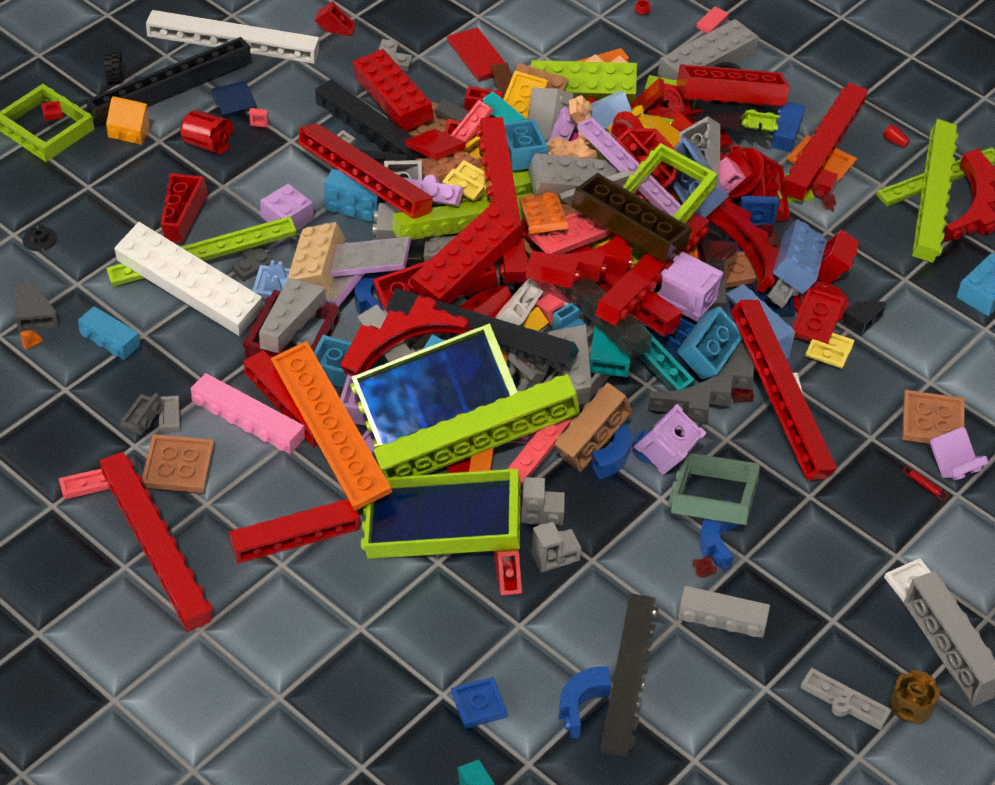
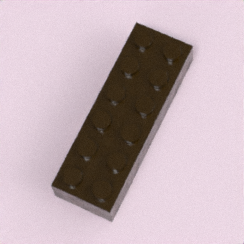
M596 173L575 188L571 207L656 257L658 260L666 263L687 246L692 230L691 227L605 176Z

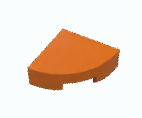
M33 330L20 333L22 346L25 350L43 342L41 336Z

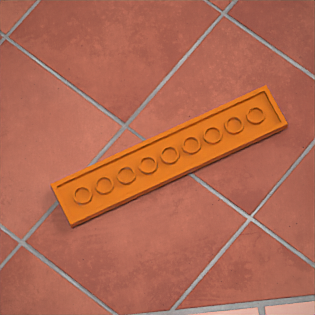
M305 341L272 357L271 361L354 511L392 493L391 486L308 342Z

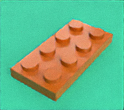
M546 192L539 196L526 195L524 198H519L529 234L568 229V221L557 193Z

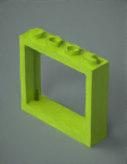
M44 84L0 111V132L45 162L94 130L93 116L89 112L84 111L78 105L73 104L66 97L61 96ZM43 101H60L62 112L77 122L46 143L14 122V120Z
M660 143L654 151L651 150L649 157L640 163L638 170L628 177L623 188L634 194L661 161L700 181L701 183L672 216L685 224L717 186L718 174Z

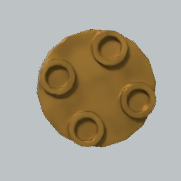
M912 670L907 674L902 673L896 680L891 694V712L905 721L918 725L923 724L934 713L939 699L940 689L939 687L937 688L935 679L929 674L918 670Z

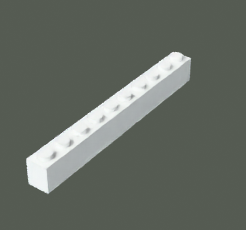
M155 10L151 11L146 22L148 37L217 47L242 37L250 45L252 54L313 64L319 53V37Z

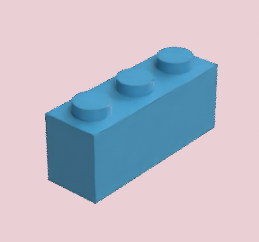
M95 306L78 319L80 334L94 341L99 347L107 349L114 356L125 360L140 347L138 332Z

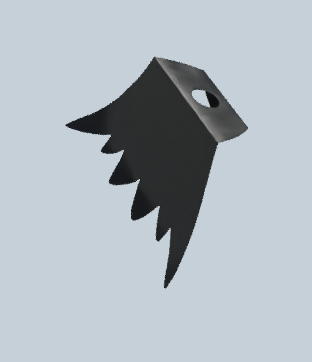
M712 100L702 112L688 117L700 121L708 116L718 122L721 129L732 127L738 133H743L747 130L753 136L757 133L762 137L774 139L767 131L761 130V124H759L758 130L742 126L743 119H741V116L746 110L760 112L759 109Z

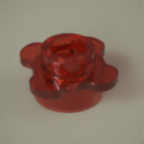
M827 190L828 194L823 195L825 208H832L833 212V206L837 205L835 195H831L830 191Z
M709 556L699 560L694 559L692 562L695 572L699 577L706 578L717 571V568L712 564V558Z

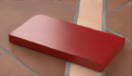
M478 27L447 36L448 43L478 82L493 77L490 70L491 65L505 63Z

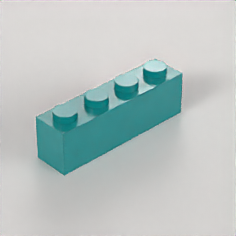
M642 324L627 336L628 347L670 391L694 386L695 379Z

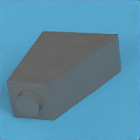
M34 282L14 284L18 331L58 327L55 309Z

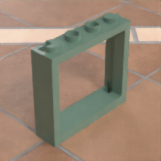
M688 453L684 461H680L676 481L673 482L672 492H670L668 504H672L671 513L747 525L758 485L760 464ZM690 474L745 482L746 486L741 504L684 495Z

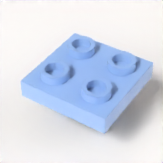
M271 260L270 266L260 265L252 291L260 295L262 299L270 297L273 290L281 292L287 282L290 269L284 268L281 261L276 265L274 260Z

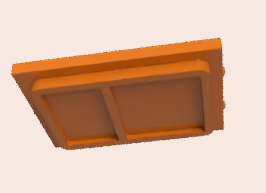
M807 135L786 160L795 164L797 157L802 155L804 146L808 145L811 136ZM836 148L824 169L838 174L837 184L855 164L857 158Z

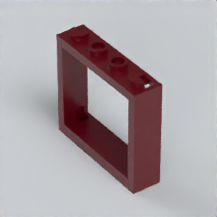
M273 290L271 296L266 298L265 307L259 311L256 324H252L249 337L244 339L243 347H245L246 358L262 350L272 357L287 351L283 349L279 353L261 349L260 343H258L259 331L280 295V291ZM325 304L316 311L314 317L325 320L311 346L313 352L322 335L332 337L340 321L338 306Z

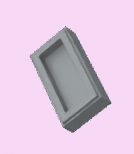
M179 396L160 397L163 404L162 410L159 413L160 433L180 431Z

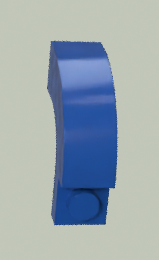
M389 271L365 273L355 286V307L359 315L375 305H378L383 310L373 297L376 294L373 279L390 274Z
M628 423L621 425L610 438L612 443L608 447L592 452L591 466L599 480L612 476L626 464L632 440Z
M704 518L699 540L702 555L705 560L712 557L714 563L717 566L719 565L723 572L728 571L732 566L733 555L720 536L724 532L738 527V524Z
M608 666L585 669L574 675L564 686L560 697L558 716L559 720L564 719L565 730H569L570 738L580 737V705L592 698L610 696L611 681Z

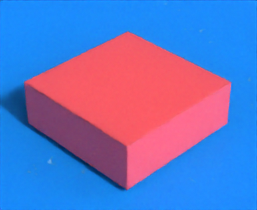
M250 108V126L268 128V110Z

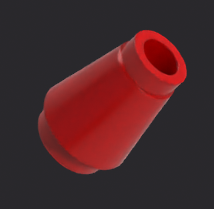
M889 125L883 133V136L886 137L885 140L902 148H905L910 142V139L897 125Z

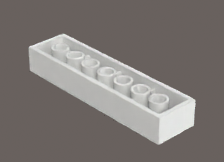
M140 222L114 248L117 261L238 336H241L256 319L259 311L264 309L260 295Z

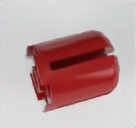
M200 110L189 112L181 125L182 139L186 144L213 153H224L230 146V144H227L230 133H234L231 121Z

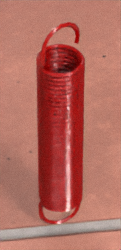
M914 469L911 470L909 475L906 474L936 497L940 496L943 492L941 488Z

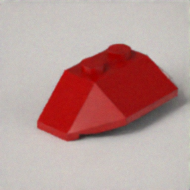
M628 128L616 140L639 164L649 157L651 150L654 151L660 143L678 152L657 129ZM661 161L650 175L666 189L676 179L678 169Z

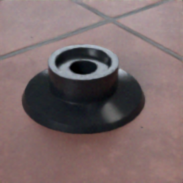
M39 224L32 226L24 234L22 242L29 250L44 251L55 245L57 235L52 229Z

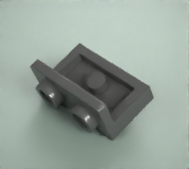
M154 393L152 397L141 394L120 421V427L142 436L144 431L150 427L156 415L162 410L163 404L160 395Z

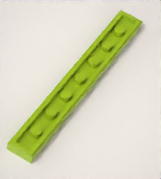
M991 147L981 151L991 164L995 165V149ZM962 159L954 161L951 168L953 169V175L949 180L950 182L966 176L959 166ZM924 173L878 190L876 195L886 206L921 194Z

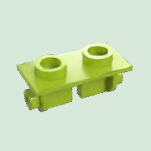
M746 110L741 116V119H743L742 126H745V128L758 130L759 124H761V130L774 132L778 130L776 122L780 116L774 113Z

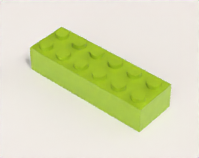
M532 60L531 67L568 78L565 91L573 93V99L583 95L584 98L600 100L621 90L626 94L629 104L636 100L637 63Z

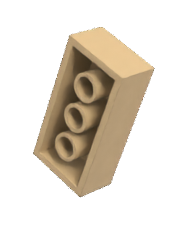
M337 222L302 229L288 278L325 287L326 292L331 291L335 277H332L330 271L337 244H344L346 239Z

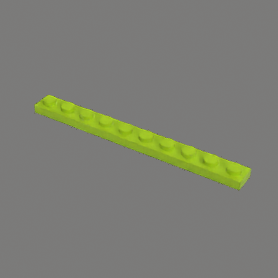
M289 216L182 246L181 248L202 261H207L295 236L297 232L292 218ZM124 264L106 268L112 287L145 278Z

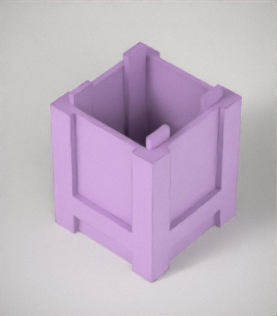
M682 252L679 256H675L673 259L674 263L668 270L664 269L661 272V275H663L662 286L657 294L682 311L683 315L698 322L703 314L718 300L723 272Z
M678 404L653 425L654 428L634 446L637 451L642 452L658 468L657 470L662 475L683 460L695 444L706 434L701 427L699 428L682 412L683 409Z

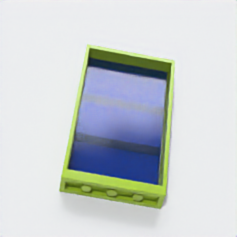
M490 323L353 376L352 380L354 383L350 384L353 394H358L361 402L357 403L361 414L366 413L368 421H365L368 432H373L376 438L372 441L375 448L381 444L396 441L402 436L414 434L420 429L432 427L440 421L455 418L461 413L473 411L479 406L494 403L497 399L512 396L517 392Z
M518 469L389 477L386 480L391 486L392 493L363 507L366 521L362 522V530L365 536L361 538V549L366 552L367 559L520 549L521 480Z

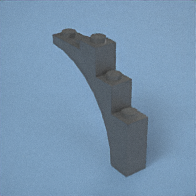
M744 340L739 342L728 363L717 375L712 376L710 379L682 390L667 392L650 391L649 410L668 412L678 404L683 409L682 412L688 414L692 421L708 422L710 404L730 406L732 388L752 390L755 365Z

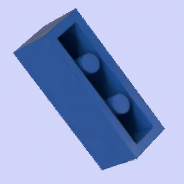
M786 102V106H783V108L779 107L777 115L780 118L776 122L778 130L770 134L774 139L769 138V140H772L771 148L792 152L803 120L804 105Z

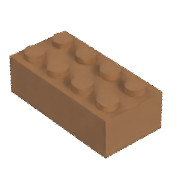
M608 382L604 387L598 389L594 399L585 404L581 414L575 417L570 422L568 429L556 439L555 446L565 462L580 473L591 461L592 452L602 449L632 414L633 411L626 395Z

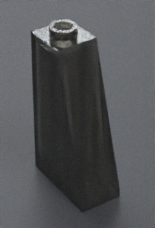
M701 240L699 260L722 271V278H724L737 262L739 243Z

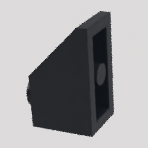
M884 301L856 302L852 307L849 306L844 311L842 325L862 336L883 317L887 303Z

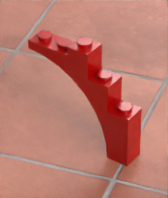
M979 148L964 153L959 166L965 173L971 186L972 206L962 217L946 226L944 231V240L946 242L957 240L974 232L982 236L995 231V167Z
M725 199L705 218L724 230L744 250L756 272L757 290L764 293L775 282L776 278L774 276L776 275L772 272L779 249L773 247L767 241L768 232L751 224L750 212Z
M616 235L612 240L600 247L579 253L553 254L532 251L527 265L526 278L572 289L574 281L578 282L579 278L599 282L601 275H605L606 271L625 275L628 268H632L634 258L631 257V242Z
M418 296L408 315L401 311L394 312L390 310L380 330L372 325L369 327L361 325L340 366L346 375L353 377L370 370L381 356L408 339L433 333H455L461 335L472 329L466 318L462 316L455 317L445 310H439L436 301L430 297L423 298Z

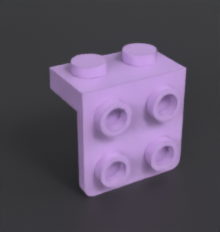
M964 427L957 428L930 440L942 478L953 477V480L965 477L966 472H978L982 470L981 466L988 464L986 456L975 457Z

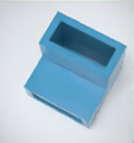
M570 303L554 312L552 331L586 325L579 318L580 309L575 304Z

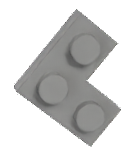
M382 39L378 50L384 49L403 71L408 72L412 62V55L397 53L399 48L398 41Z

